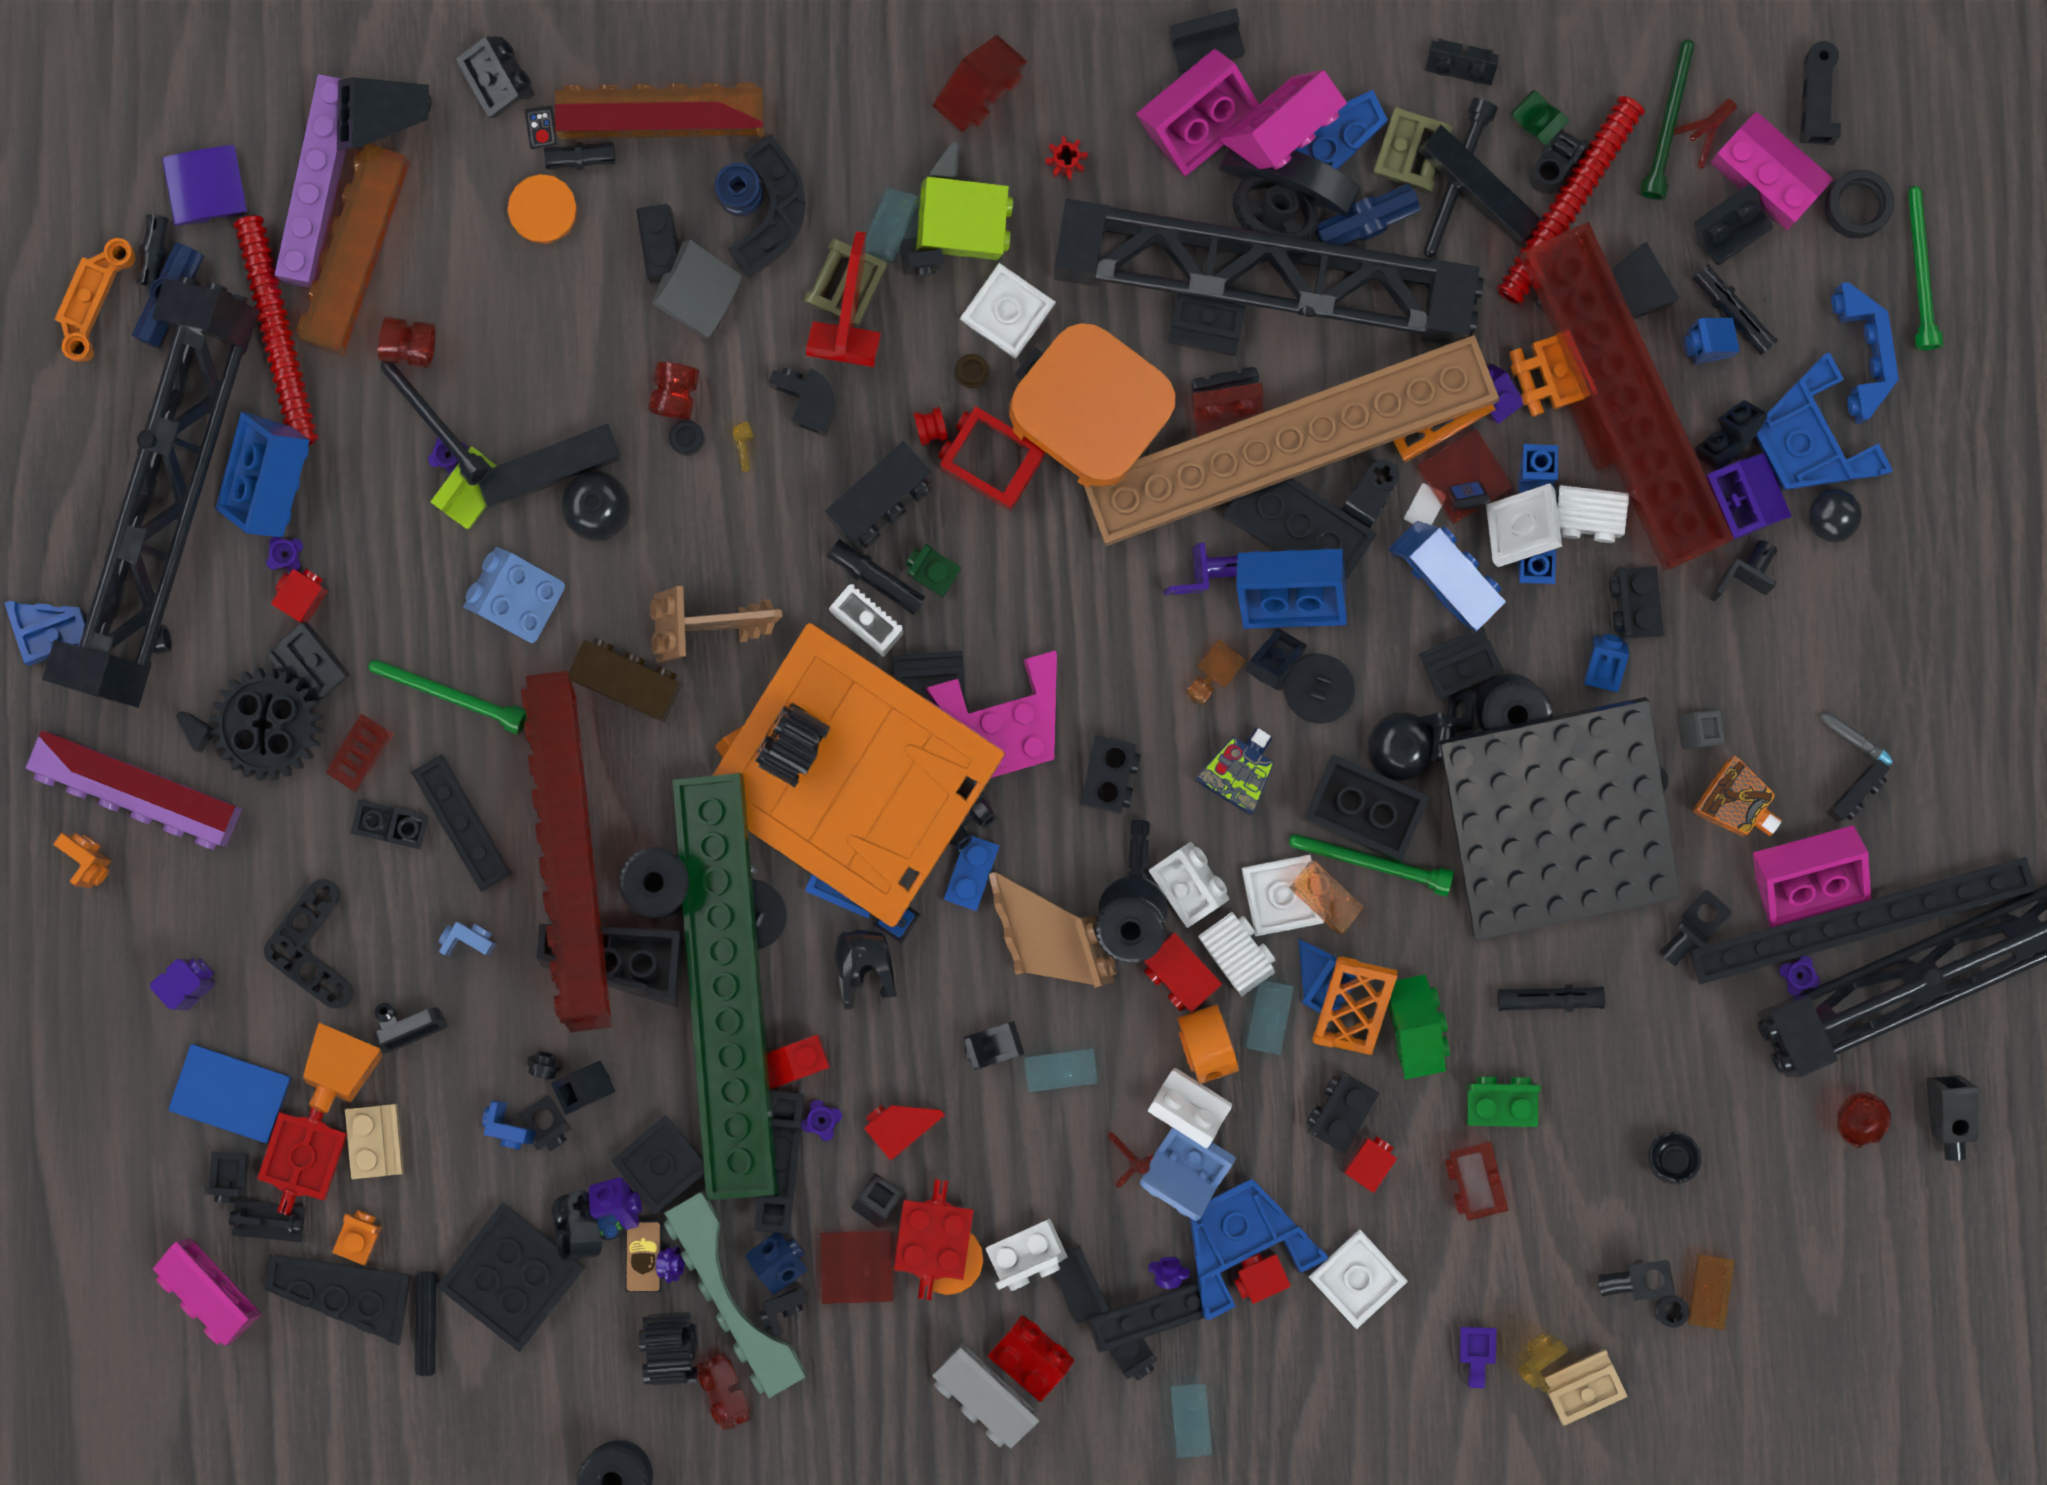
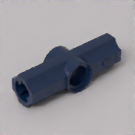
M1407 184L1377 198L1371 196L1354 203L1347 217L1339 214L1318 223L1315 232L1319 242L1346 246L1358 239L1365 241L1383 233L1388 229V226L1419 213L1421 208L1414 190L1410 184Z
M175 243L159 278L150 286L149 299L131 336L154 348L161 349L171 327L152 319L163 280L178 281L180 276L194 280L205 256L186 245Z

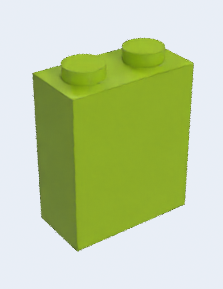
M926 177L921 183L916 251L924 252L942 249L944 255L998 260L1004 254V251H1008L1010 245V231L1005 230L1006 217H1011L1013 208V197L1008 196L1009 186Z

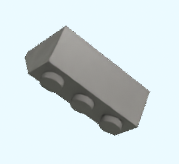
M962 1342L933 1373V1377L937 1380L933 1384L934 1387L947 1399L952 1395L963 1404L959 1408L960 1411L973 1423L979 1419L989 1429L985 1434L999 1447L1005 1443L1011 1449L1039 1422V1413Z

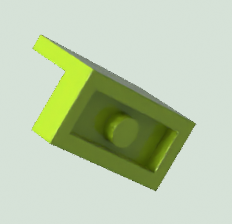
M471 446L468 450L470 454L474 453L476 456H482L491 468L497 466ZM459 464L430 501L435 507L466 529L472 527L486 508L478 484L471 486L460 474Z

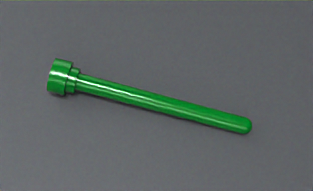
M1912 186L1908 190L1921 325V327L1917 328L1918 334L1914 335L1915 347L1919 351L1935 350L1944 347L1943 332L1939 331V326L1935 325L1922 190L1918 186Z
M372 660L369 662L368 668L372 673L498 720L499 725L504 726L505 731L515 735L521 733L527 720L528 709L513 705L512 707L506 706L503 708L382 661Z
M1297 834L1291 835L1288 840L1291 847L1426 884L1428 889L1434 890L1433 894L1443 897L1448 896L1454 875V870L1440 867L1439 870L1433 868L1431 872Z

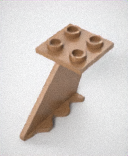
M676 586L656 593L650 604V616L652 620H655V634L652 636L651 648L653 654L656 655V663H666L686 656L685 631L739 629V642H747L748 636L750 639H758L760 633L762 635H771L775 622H778L782 617V610L774 608L770 599H763L760 605L755 603L749 604L747 610L746 608H738V613L684 618L683 586Z
M998 872L989 874L994 893V905L1003 923L1004 938L1014 960L1015 975L1031 973L1092 984L1095 988L1115 982L1113 975L1117 974L1114 959L1107 955L1098 943L1095 915L1080 918Z

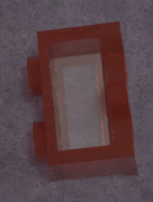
M1491 1140L1450 1150L1451 1158L1446 1159L1445 1164L1449 1179H1457L1460 1193L1454 1194L1458 1213H1466L1467 1221L1509 1211Z

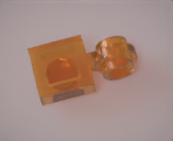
M1218 639L1197 666L1207 677L1203 680L1198 676L1186 692L1191 696L1189 700L1194 704L1198 702L1203 705L1215 690L1210 686L1212 681L1214 680L1225 689L1246 660Z

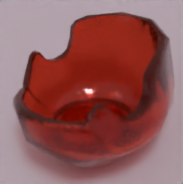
M1861 1092L1847 1097L1838 1108L1837 1128L1843 1140L1856 1148H1862L1870 1143H1879L1891 1126V1112L1883 1099L1872 1093Z

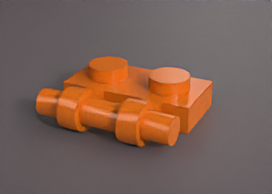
M1565 332L1534 342L1531 345L1534 354L1533 358L1526 360L1522 348L1509 352L1513 364L1510 366L1513 377L1517 376L1523 392L1521 395L1524 406H1528L1531 417L1545 413L1540 401L1549 397L1553 410L1588 398ZM1539 368L1545 386L1536 389L1530 371Z

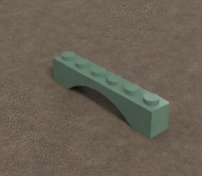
M705 1191L667 1211L665 1215L668 1220L663 1222L667 1232L673 1240L679 1238L685 1250L681 1252V1256L690 1271L696 1268L702 1279L698 1286L708 1302L713 1299L720 1312L716 1313L715 1316L724 1332L726 1333L731 1330L737 1343L733 1344V1348L742 1363L748 1361L753 1369L754 1374L750 1375V1378L759 1394L765 1392L768 1398H771L805 1378L807 1372L792 1345L770 1335L755 1325L741 1311L732 1298L723 1278L719 1261L721 1220L710 1200L706 1199Z

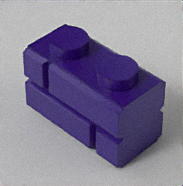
M195 958L189 960L176 959L165 969L166 973H161L150 983V989L168 1009L189 1010L200 1000L199 996H204L215 986V980L211 977L215 972L201 958L198 961Z

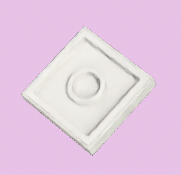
M999 263L960 317V321L1008 355L1017 359L1056 302Z
M1550 483L1486 504L1492 560L1497 567L1562 547L1555 489Z
M1310 855L1241 868L1255 937L1324 923Z
M1360 1229L1308 1276L1356 1329L1408 1282Z

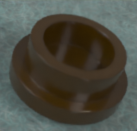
M967 354L960 358L956 364V378L966 388H979L989 378V365L978 354Z

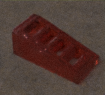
M361 714L326 773L356 792L394 734L366 715ZM365 729L378 737L376 743L362 735ZM357 740L371 749L368 755L354 746ZM349 752L364 761L361 767L346 758ZM342 763L357 773L354 779L339 770Z

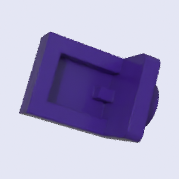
M1490 364L1487 368L1499 396V402L1493 404L1496 410L1489 413L1492 421L1499 424L1523 406L1521 395L1507 372L1494 364Z
M622 1177L589 1186L590 1214L593 1218L613 1214L625 1230L639 1227L638 1213L642 1211L641 1198L637 1192H633Z

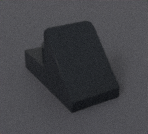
M1277 628L1249 660L1245 671L1274 689L1281 690L1306 650L1307 644Z

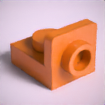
M356 1210L355 1214H345L342 1220L344 1224L332 1253L361 1265H367L382 1229V1225L375 1223L376 1216L361 1210Z

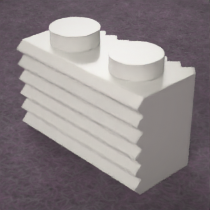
M1559 485L1556 488L1555 494L1561 537L1579 539L1581 534L1594 535V541L1614 543L1615 538H1621L1625 534L1629 493Z
M854 584L848 585L829 608L831 614L882 657L888 653L903 635L902 625H898L896 620L893 621L891 616H887L886 611L882 612L881 607H877L875 602L871 603L870 598H866L865 593L861 594L859 589H855Z
M1231 912L1198 937L1242 997L1275 973L1271 963L1276 960L1264 943L1259 947L1251 938L1255 931L1246 918L1242 916L1237 919L1234 913Z

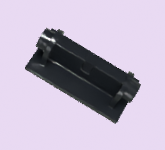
M1441 38L1438 41H1431L1424 71L1441 76L1469 80L1473 83L1492 85L1499 55L1493 54V50L1469 46L1467 55L1461 54L1462 44L1446 41Z
M236 1200L235 1211H231L229 1225L233 1226L232 1235L302 1242L306 1207L293 1206L291 1215L288 1216L276 1212L279 1204Z

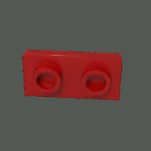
M1023 1315L1019 1317L1012 1328L987 1356L1039 1402L1062 1380L1075 1362L1074 1358L1068 1354L1063 1346L1056 1344L1042 1332L1036 1323Z

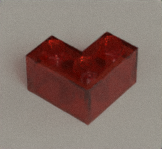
M995 35L963 58L932 106L962 133L973 125L978 128L991 114V111L988 110L990 104H995L1004 95L1006 90L1011 92L1021 82L1024 76L1020 72L1028 61L1000 36Z

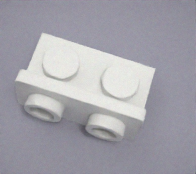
M1192 842L1148 870L1187 928L1230 900L1224 882L1218 876H1214L1207 865L1208 861L1205 854L1200 848L1195 847Z
M1174 1068L1157 1092L1148 1112L1207 1149L1214 1140L1223 1120L1231 1110L1232 1103L1204 1085L1199 1084L1182 1071Z
M1050 1218L985 1248L1000 1279L995 1283L998 1290L1006 1286L1009 1287L1010 1291L1016 1290L1030 1283L1028 1277L1038 1272L1041 1278L1060 1270L1061 1268L1058 1263L1068 1257Z

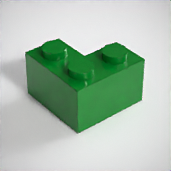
M1426 974L1396 980L1387 1007L1395 1031L1397 1056L1405 1080L1446 1072L1445 1057L1450 1056L1446 1035L1442 1036V1033L1448 1032L1444 1011H1437V1008L1440 1007L1436 987L1430 988Z

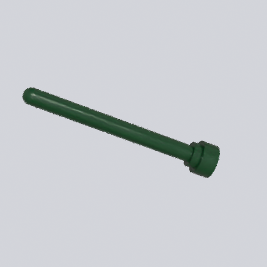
M1690 39L1683 40L1680 45L1651 172L1646 174V178H1643L1640 184L1639 195L1652 200H1665L1669 184L1666 182L1667 177L1664 176L1694 50V43Z

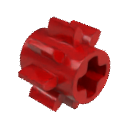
M1062 136L1061 144L1057 147L1054 144H1049V151L1054 154V157L1046 158L1045 164L1048 166L1054 165V178L1062 174L1066 175L1067 180L1070 182L1073 173L1077 171L1083 174L1085 172V168L1079 161L1088 159V153H1079V139L1072 144L1067 142L1065 136ZM1062 153H1068L1069 157L1072 158L1070 165H1065L1064 160H1061Z

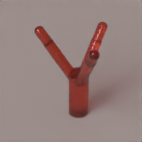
M1727 99L1708 118L1675 128L1674 135L1697 129L1689 137L1692 142L1708 131L1698 162V168L1703 169L1717 127L1737 109V105L1731 99Z
M1113 1132L1108 1133V1138L1129 1160L1130 1166L1115 1183L1117 1188H1121L1135 1172L1140 1174L1149 1172V1163L1154 1154L1144 1158L1135 1156Z

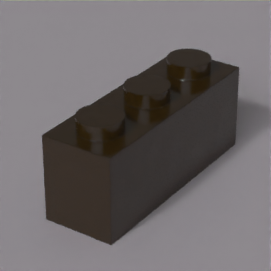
M595 638L593 643L583 640L567 678L665 723L682 687L678 681H675L677 674L658 666L656 672L644 667L643 665L646 660L629 652H626L624 657L612 652L614 646L601 639Z

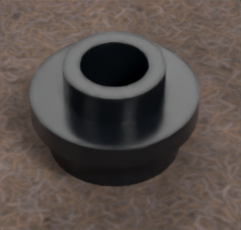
M537 1051L535 1055L529 1056L526 1062L529 1066L528 1073L542 1079L556 1078L557 1072L562 1067V1063L556 1060V1055L546 1051Z

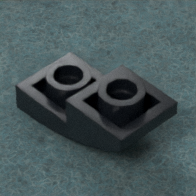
M1746 400L1733 406L1728 412L1718 418L1721 429L1694 447L1697 458L1717 470L1723 468L1752 441L1768 418L1767 413Z
M358 799L350 833L421 849L429 816Z

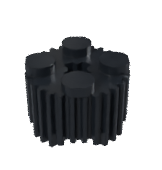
M784 705L774 721L773 736L765 735L756 753L758 755L755 761L759 763V768L796 787L800 777L798 773L800 772L805 775L818 754L819 736L826 738L830 726L795 706L789 708Z
M691 1312L649 1314L643 1317V1330H639L640 1352L646 1351L647 1363H643L642 1376L645 1385L652 1384L656 1386L696 1382L698 1367H691V1361H695V1349H698L696 1325L690 1324L692 1319Z

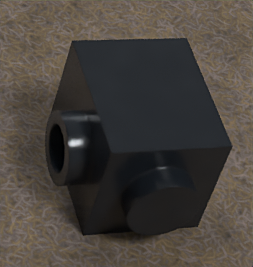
M601 1060L551 1083L565 1115L616 1092Z

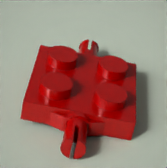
M312 1107L308 1117H295L279 1112L257 1180L272 1184L280 1191H283L276 1212L288 1216L291 1215L296 1196H310L326 1201L347 1139L346 1132L330 1128L326 1123L322 1122L324 1113Z
M934 1179L932 1200L919 1202L903 1199L893 1270L910 1272L921 1277L918 1299L924 1300L925 1288L927 1286L925 1299L932 1300L934 1279L952 1278L964 1280L974 1210L955 1207L946 1202L949 1183L947 1180H942L941 1193L939 1194L941 1180Z

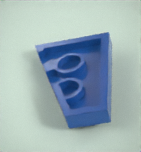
M1373 90L1347 101V104L1338 111L1339 117L1328 126L1318 128L1314 132L1316 137L1309 144L1302 148L1297 147L1295 150L1318 159L1338 170L1388 121Z

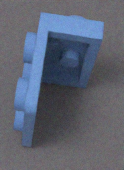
M495 547L494 551L486 556L482 565L483 571L478 581L473 583L468 589L466 603L463 608L533 643L541 634L565 589V585L561 580L513 553Z
M1172 1127L1156 1150L1140 1180V1185L1152 1196L1158 1197L1176 1208L1182 1215L1198 1221L1204 1214L1216 1188L1232 1167L1236 1157L1213 1142L1206 1149Z

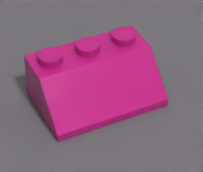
M1213 49L1138 111L1136 115L1150 138L1178 171L1186 177L1224 145L1220 138L1254 110L1259 103L1236 64L1218 50Z
M1325 70L1294 75L1220 139L1227 147L1258 169L1270 167L1278 169L1291 160L1290 153L1297 147L1302 148L1316 137L1314 132L1318 128L1328 126L1339 117L1338 111L1347 102Z
M1757 111L1710 162L1740 190L1751 183L1759 192L1761 208L1786 230L1800 218L1833 180L1828 173Z
M1854 825L1753 853L1755 879L1770 928L1871 900L1868 851Z
M192 1238L176 1241L153 1268L159 1275L156 1278L158 1284L168 1293L174 1291L182 1300L180 1306L184 1312L193 1319L198 1317L206 1326L204 1329L205 1334L216 1344L222 1343L226 1346L233 1343L262 1315L257 1307Z

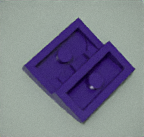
M234 145L194 150L161 159L174 226L206 223L212 218L246 214L247 208Z

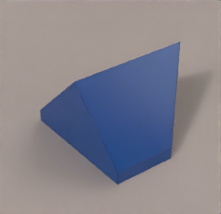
M1298 939L1304 997L1302 1003L1321 1013L1337 957ZM1343 972L1341 984L1343 985L1356 979V975ZM1341 994L1335 998L1333 1011L1340 1009L1345 1001Z

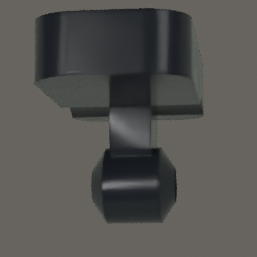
M381 1003L375 1009V1017L380 1021L381 1030L375 1031L373 1036L377 1047L383 1053H389L445 1029L447 1023L443 1012L437 1007L429 1008L398 1021L396 1010L389 1003Z

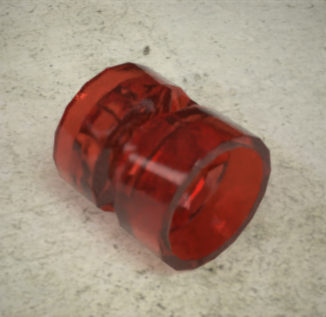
M385 317L379 336V360L400 364L404 359L409 366L429 368L435 349V324L415 321L412 325H408L405 319Z
M656 362L653 383L658 389L651 392L647 410L664 417L690 420L694 408V399L689 393L697 390L700 370L682 364Z

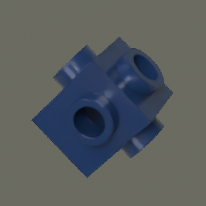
M782 1233L772 1234L745 1255L757 1277L773 1295L777 1294L808 1270L801 1259L805 1255L801 1246L793 1237L787 1240Z

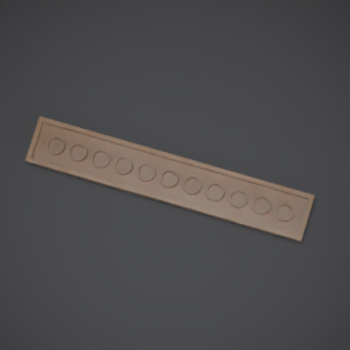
M1473 335L1142 457L1135 462L1125 478L1117 485H1090L1089 488L1086 486L1084 488L1106 546L1492 405L1499 402V396L1477 339Z

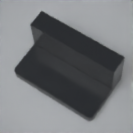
M1237 8L1170 26L1169 37L1179 72H1187L1213 49L1218 50L1230 60L1245 55L1239 31L1240 19Z
M1080 1244L1065 1250L1068 1257L1058 1263L1061 1269L1054 1272V1275L1076 1323L1078 1324L1097 1314L1108 1312L1109 1308Z

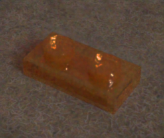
M1316 861L1309 862L1289 887L1337 934L1344 933L1364 908Z
M1697 1254L1687 1324L1725 1330L1735 1260Z

